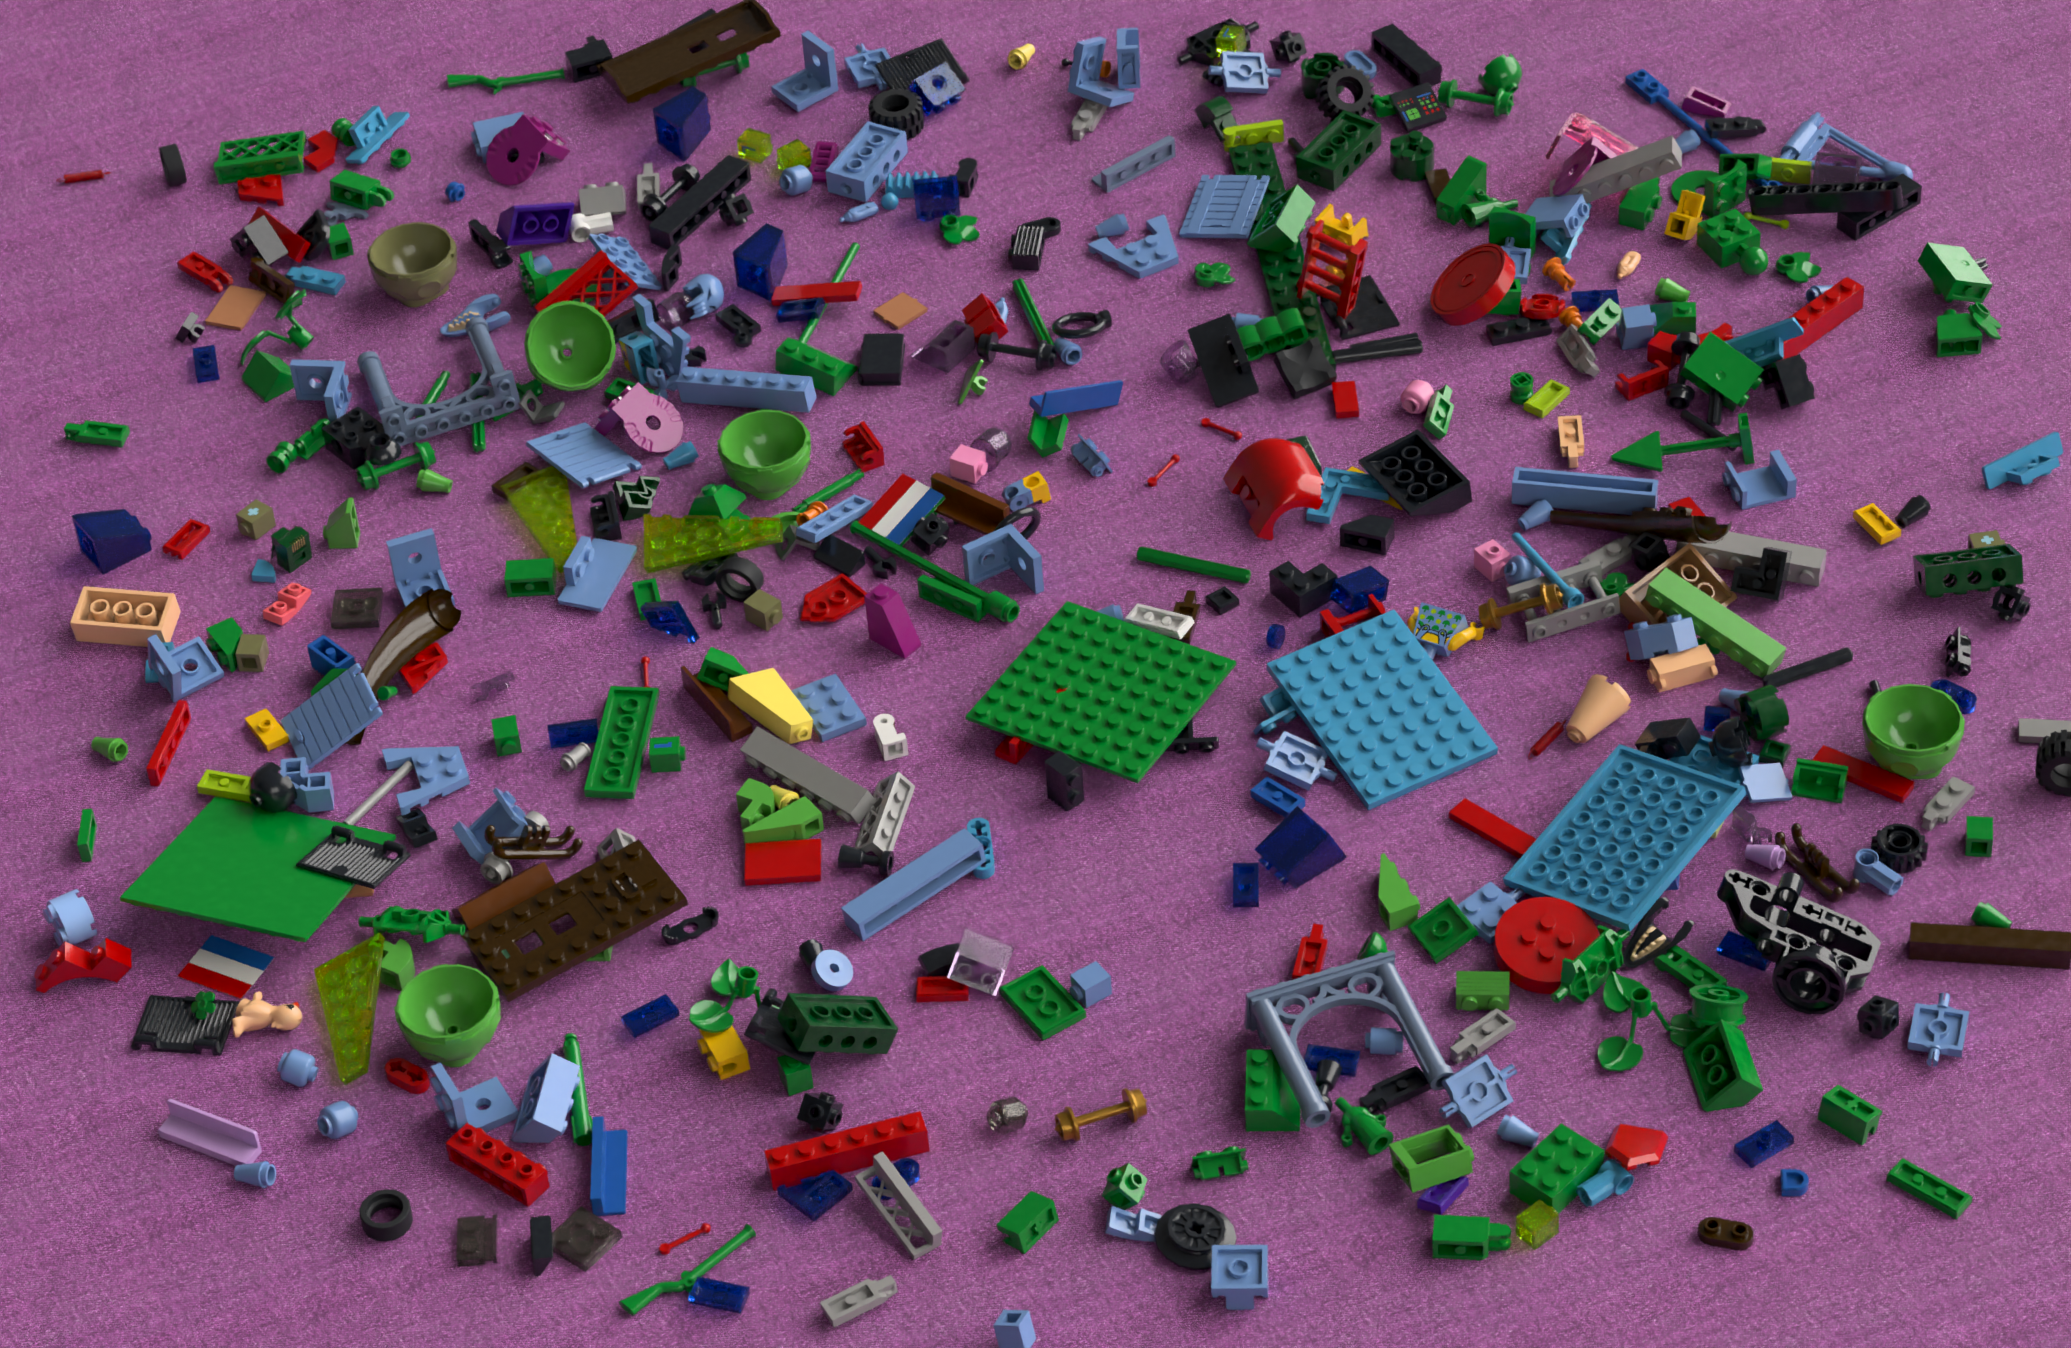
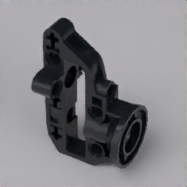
M1735 869L1727 870L1717 890V896L1725 903L1736 930L1755 943L1756 949L1762 953V958L1776 963L1773 970L1772 985L1776 995L1784 1004L1795 1011L1809 1015L1826 1014L1835 1010L1841 1004L1846 993L1862 990L1881 944L1880 940L1865 925L1801 897L1800 894L1804 881L1796 873L1789 872L1783 874L1778 885L1775 886L1750 874ZM1775 905L1781 906V907L1785 908L1786 910H1781V909L1775 907Z

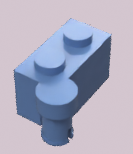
M1649 304L1622 308L1619 323H1616V333L1622 350L1647 347L1648 342L1654 337L1653 327L1656 326V315L1651 313Z

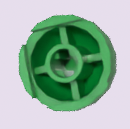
M1509 53V57L1503 54L1486 65L1484 68L1486 73L1483 76L1480 74L1478 77V82L1482 87L1494 96H1496L1499 88H1504L1506 92L1513 94L1517 91L1521 81L1522 68L1511 53Z

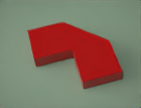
M324 129L308 139L309 145L316 151L303 158L307 166L318 173L335 163V154L339 145L337 137Z

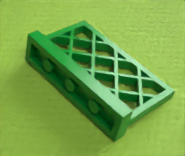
M297 131L221 142L218 161L214 162V170L219 184L233 183L246 178H257L266 175L281 174L283 176L303 173L302 159L306 137L305 132ZM298 139L297 141H295V142L292 143V144L289 143V142L292 141V140ZM274 142H277V143L274 144L273 146H271V147L269 146V144L274 143ZM256 145L252 149H248V147ZM283 146L287 147L281 152L278 151V149H280ZM235 148V149L232 150L231 152H227V151H226V149ZM262 149L266 150V151H264L263 153H261L260 155L257 154V153H258L259 151H261ZM241 152L245 153V154H243L242 156H240L239 158L236 157V156H237L238 154H240Z

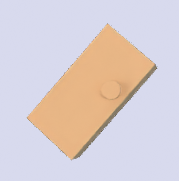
M84 586L70 625L77 641L148 647L147 638L155 634L162 643L171 641L181 611L174 593Z

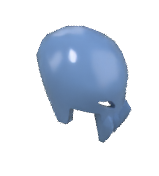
M699 274L683 287L684 297L687 302L686 307H689L691 310L690 319L700 318L718 310L723 303L724 289L722 283L711 274Z

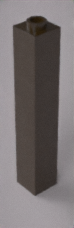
M1911 922L1909 959L2070 970L2071 932Z

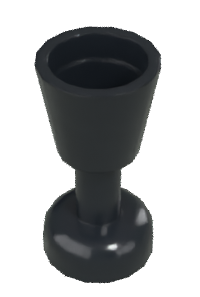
M842 844L838 856L839 869L863 868L864 865L876 866L880 874L890 876L893 869V851H883L880 857L866 855L865 851Z
M1325 1059L1319 1061L1316 1065V1086L1331 1113L1333 1103L1328 1097V1092L1332 1091L1342 1073V1067L1333 1060Z

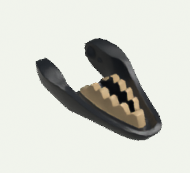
M1667 897L1657 899L1639 921L1623 954L1624 965L1629 968H1635L1661 955L1685 939L1695 922L1691 919L1685 921L1683 927L1679 929L1674 938L1667 937L1655 926L1654 919L1664 909L1669 907L1670 900Z

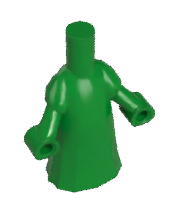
M1478 189L1475 198L1483 202L1463 204L1461 214L1464 222L1472 228L1481 223L1489 222V213L1494 206L1510 210L1517 208L1519 203L1517 199L1502 202L1494 197L1490 198L1484 190Z
M1339 1097L1335 1101V1105L1344 1113L1342 1115V1126L1344 1128L1342 1135L1343 1147H1349L1353 1144L1351 1130L1370 1155L1384 1151L1393 1142V1133L1385 1128L1387 1125L1385 1115H1373L1364 1107H1352L1343 1097Z

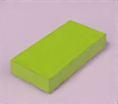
M1550 379L1524 403V410L1543 419L1570 394V388Z

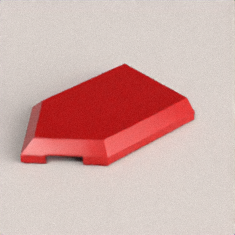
M841 573L804 596L800 621L835 622L865 604L864 596L868 593Z
M1619 1124L1613 1130L1605 1150V1155L1612 1160L1618 1159L1621 1162V1166L1627 1171L1637 1168V1165L1647 1163L1648 1166L1657 1165L1668 1142V1136L1664 1131Z

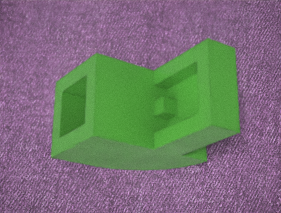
M748 778L736 793L738 812L742 813L740 816L742 830L776 812L773 791L762 782Z
M373 937L369 941L368 946L372 961L378 963L377 967L381 983L402 991L407 982L413 979L416 970L410 945L401 938L394 945L387 940Z

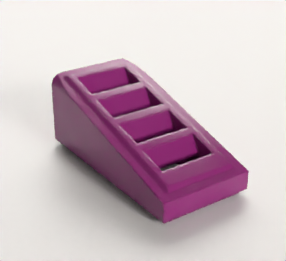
M1691 86L1681 109L1688 112L1724 118L1732 103Z
M816 142L809 170L814 182H827L826 173L824 172L839 156L836 142Z

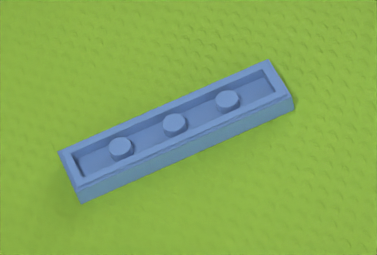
M854 494L796 529V536L816 543L866 514L873 506V502Z

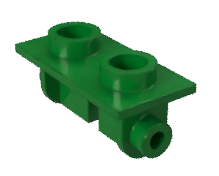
M319 419L311 427V432L306 431L294 441L295 444L293 446L298 452V457L308 460L325 445L322 427L330 423L328 419Z
M1237 1146L1223 1149V1152L1212 1153V1151H1202L1197 1153L1196 1156L1192 1157L1191 1167H1198L1193 1168L1194 1178H1200L1201 1181L1219 1178L1218 1168L1223 1167L1225 1177L1244 1174V1171L1249 1170L1247 1159L1242 1160L1245 1159L1246 1148L1239 1149Z

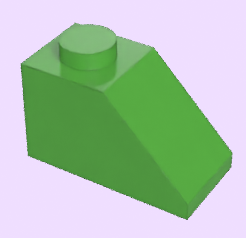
M346 499L329 515L328 523L323 527V537L328 540L329 549L358 547L361 532L354 499Z

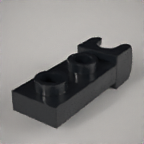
M476 218L468 222L471 240L490 256L491 263L497 269L504 268L513 262L507 253V250L511 249L510 246H507L502 239L499 240L496 235L489 232L487 226L482 225Z

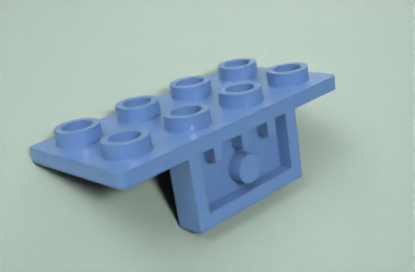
M605 234L589 235L588 239L596 248L595 254L600 250L605 252L608 258L629 276L638 287L661 290L662 285L657 280V277L650 271L648 265L643 262L638 252L632 248L626 238L620 236L617 238L609 237ZM610 268L603 274L602 278H613L614 271ZM613 283L602 284L606 291H612Z
M581 536L563 566L566 586L558 597V603L602 612L636 554L637 547L594 538L591 542L590 537Z

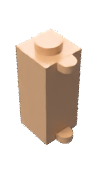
M1706 644L1677 653L1651 658L1650 669L1647 670L1649 682L1655 685L1659 693L1711 679L1718 675L1715 659Z

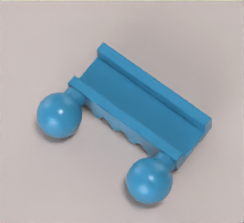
M924 171L922 176L918 172H915L913 176L906 172L904 177H902L900 172H897L896 177L888 173L885 186L886 194L881 199L882 207L886 210H893L898 206V198L925 197V203L928 207H939L942 204V196L938 192V175L935 171H932L931 175Z

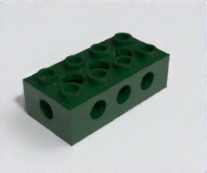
M1342 111L1296 156L1297 178L1335 191L1381 146V124L1348 111Z
M2010 544L1913 556L1915 585L1926 596L1929 595L1930 598L1943 597L1944 593L1952 592L1955 595L1967 594L1968 590L1976 589L1979 592L1991 591L1992 587H1999L2000 585L2010 589L2011 585L2016 586V584L2024 583L2022 555Z
M788 993L777 1016L778 1021L797 1050L802 1052L887 1054L899 1030L878 998L870 996Z

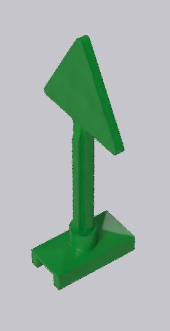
M1747 413L1738 414V433L1729 434L1726 437L1661 446L1660 433L1655 431L1611 455L1612 461L1662 472V456L1730 446V448L1741 447L1745 465L1755 463Z

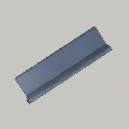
M1170 135L1101 171L1100 174L1092 177V182L1107 193L1175 157V139Z

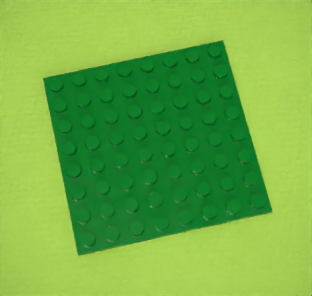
M1066 601L966 715V720L1011 737L1016 736L1022 741L1054 753L1063 751L1076 761L1139 783L1237 663L1235 660ZM1059 688H1060V689H1066V690L1063 691V692H1059V693L1056 692Z
M215 796L120 896V902L152 908L156 911L175 913L179 916L193 917L202 921L220 923L225 926L238 927L248 931L265 933L274 937L292 939L296 942H306L356 884L299 868L296 864L331 834L332 827L336 825L353 830L357 838L381 845L387 840L394 842L396 834L288 811L267 812L260 807H255L251 803ZM340 837L336 843L343 844L346 838Z

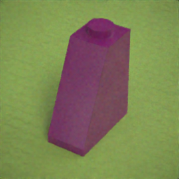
M880 583L864 596L869 639L904 659L921 646V641L898 592Z

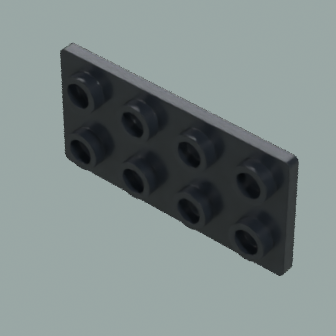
M1230 314L1187 330L1217 408L1259 393L1248 357Z

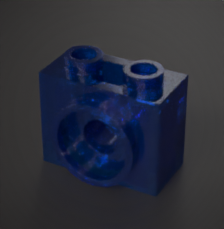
M945 62L914 79L907 90L918 94V97L922 100L923 112L926 116H929L933 113L937 115L945 110L947 105L951 104L954 106L961 101V95L966 88Z

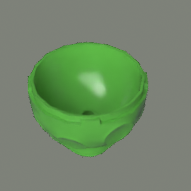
M562 301L548 306L531 320L525 335L524 349L528 363L527 366L540 383L556 390L570 392L591 389L604 379L614 361L616 345L612 328L595 307L584 302ZM566 349L570 350L571 355L565 356L563 351Z
M769 409L746 413L731 421L722 431L720 439H717L718 454L725 472L738 487L762 500L779 498L796 485L811 461L810 432L798 418L782 411Z
M1915 684L1893 686L1882 692H1877L1869 699V703L1864 709L1862 721L1865 747L1881 768L1909 780L1937 777L1942 771V767L1952 761L1957 753L1964 735L1965 726L1962 713L1957 703L1952 699V696L1940 689L1937 690L1929 686Z
M460 964L434 966L419 973L407 982L399 994L396 1006L394 1007L396 1020L405 1040L421 1056L439 1063L441 1062V1064L452 1068L468 1064L486 1044H489L501 1020V1005L497 986L478 969Z

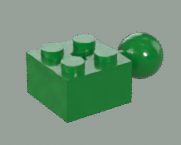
M1736 208L1697 223V245L1721 269L1739 262L1741 269L1748 275H1759L1766 270L1769 259L1767 253L1760 248L1761 232Z

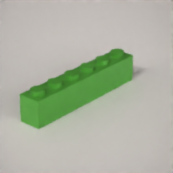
M1665 568L1649 584L1645 597L1646 601L1669 616L1681 614L1682 618L1692 617L1696 635L1709 642L1711 646L1727 654L1732 660L1748 668L1753 674L1763 678L1765 675L1771 674L1782 663L1786 647L1668 568Z

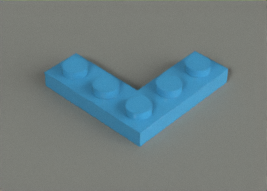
M1325 467L1322 474L1324 485L1321 486L1320 497L1324 501L1319 510L1308 508L1306 513L1307 520L1330 524L1342 493L1386 501L1389 500L1390 495L1369 474Z

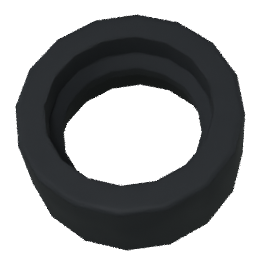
M173 143L159 147L161 163L169 186L172 187L186 183V172L177 144Z
M731 557L725 560L716 574V584L718 589L728 598L744 602L757 590L761 589L764 584V577L761 570L753 562L742 557ZM730 574L743 577L750 586L738 583Z
M384 1189L368 1195L359 1209L364 1232L368 1237L377 1241H391L403 1236L410 1229L413 1222L410 1202L405 1194L397 1190ZM397 1208L402 1211L396 1219L390 1222L379 1223L371 1220V1217L381 1209Z

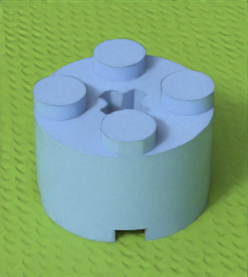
M78 889L47 901L46 909L43 910L48 924L52 923L56 932L53 935L59 947L64 941L76 945L97 935V929L92 930L90 925L95 923L91 910L83 896L77 897Z

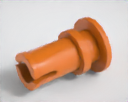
M1551 258L1542 268L1543 275L1555 280L1564 291H1569L1567 285L1572 289L1576 281L1565 271L1560 258Z
M1576 306L1565 308L1558 317L1559 322L1567 328L1571 324L1577 328L1583 324L1579 309Z
M821 501L811 503L805 512L797 515V524L801 526L827 511V506Z

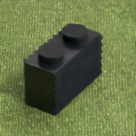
M1019 225L1016 234H1012V248L1008 250V261L1012 262L1013 270H1040L1045 245L1044 228L1042 226L1040 228L1038 226L1030 228L1029 226L1021 227Z
M1058 751L1045 760L1048 799L1061 806V809L1070 811L1075 806L1080 805L1085 799L1082 783L1083 769H1081L1082 765L1063 751Z

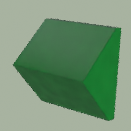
M256 350L241 377L242 381L265 403L294 388L290 367L281 358Z

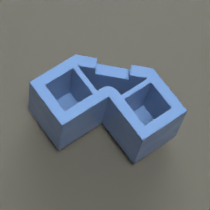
M1681 614L1666 617L1667 622L1648 625L1647 621L1633 624V629L1624 631L1630 660L1648 659L1659 654L1668 652L1672 654L1697 647L1698 642L1692 617L1682 618Z
M306 757L281 759L280 774L283 777L289 776L297 792V799L294 800V804L309 813L334 810V789L330 772L309 774Z

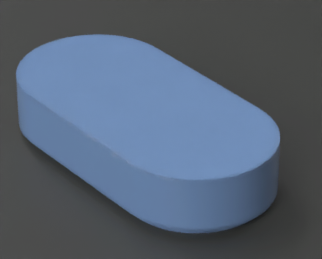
M1352 50L1344 55V65H1347L1348 68L1351 65L1356 66V70L1361 68L1364 71L1363 75H1369V80L1376 77V65L1363 52Z

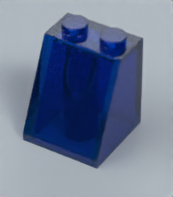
M693 86L653 108L657 143L683 162L688 160L711 131V116L708 109L709 100L704 92Z
M766 223L732 252L737 286L771 301L776 286L781 284L788 262L784 230Z
M126 509L80 513L71 516L80 551L103 575L152 551L150 540H152L151 533L146 527L143 528L135 515L131 516Z
M1298 806L1254 849L1260 856L1258 862L1267 871L1272 868L1276 872L1274 876L1283 885L1288 882L1294 889L1342 862L1347 857L1331 835Z

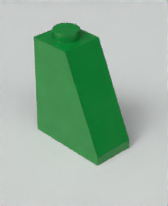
M1469 155L1464 159L1436 200L1437 218L1456 225L1463 219L1461 214L1463 204L1483 202L1478 201L1475 195L1478 189H1482L1486 193L1487 163Z

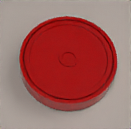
M1492 243L1482 244L1464 252L1451 262L1437 279L1430 297L1433 310L1445 323L1452 326L1469 324L1491 311L1510 289L1516 272L1514 261L1499 245Z
M1553 897L1526 899L1510 907L1499 919L1495 930L1493 947L1495 961L1500 971L1509 972V980L1518 987L1535 993L1552 994L1561 984L1563 959L1575 960L1578 955L1599 937V931L1592 918L1584 910L1571 902Z

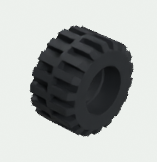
M1342 65L1340 68L1339 66L1334 67L1318 84L1319 87L1315 93L1318 95L1315 98L1316 103H1320L1318 109L1319 111L1323 110V116L1325 118L1329 116L1331 122L1344 110L1362 117L1372 105L1375 91L1371 89L1374 85L1373 82L1369 83L1370 77L1368 74L1366 76L1362 74L1364 71L1361 68L1356 70V66L1353 65L1349 68L1347 65ZM1336 86H1343L1349 89L1353 94L1354 103L1342 101L1336 93Z
M889 89L888 91L876 94L874 99H871L869 102L870 122L905 131L907 140L916 137V134H920L921 129L924 128L922 100L915 92L911 93V90Z
M2061 730L2060 733L2055 731L2051 733V736L2046 735L2043 738V742L2039 743L2035 775L2036 779H2039L2038 783L2041 786H2045V790L2049 792L2054 791V794L2059 796L2064 794L2067 797H2071V732Z

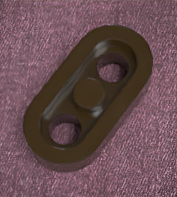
M1707 1217L1701 1220L1698 1225V1237L1704 1244L1740 1251L1750 1248L1753 1244L1754 1231L1746 1223Z

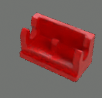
M1656 359L1653 361V364L1657 368L1653 367L1651 370L1639 373L1629 379L1623 373L1617 374L1621 382H1615V388L1627 401L1634 400L1665 388L1669 381V368Z
M864 421L843 432L845 436L854 434L852 438L844 440L842 445L855 465L863 473L885 465L883 447Z

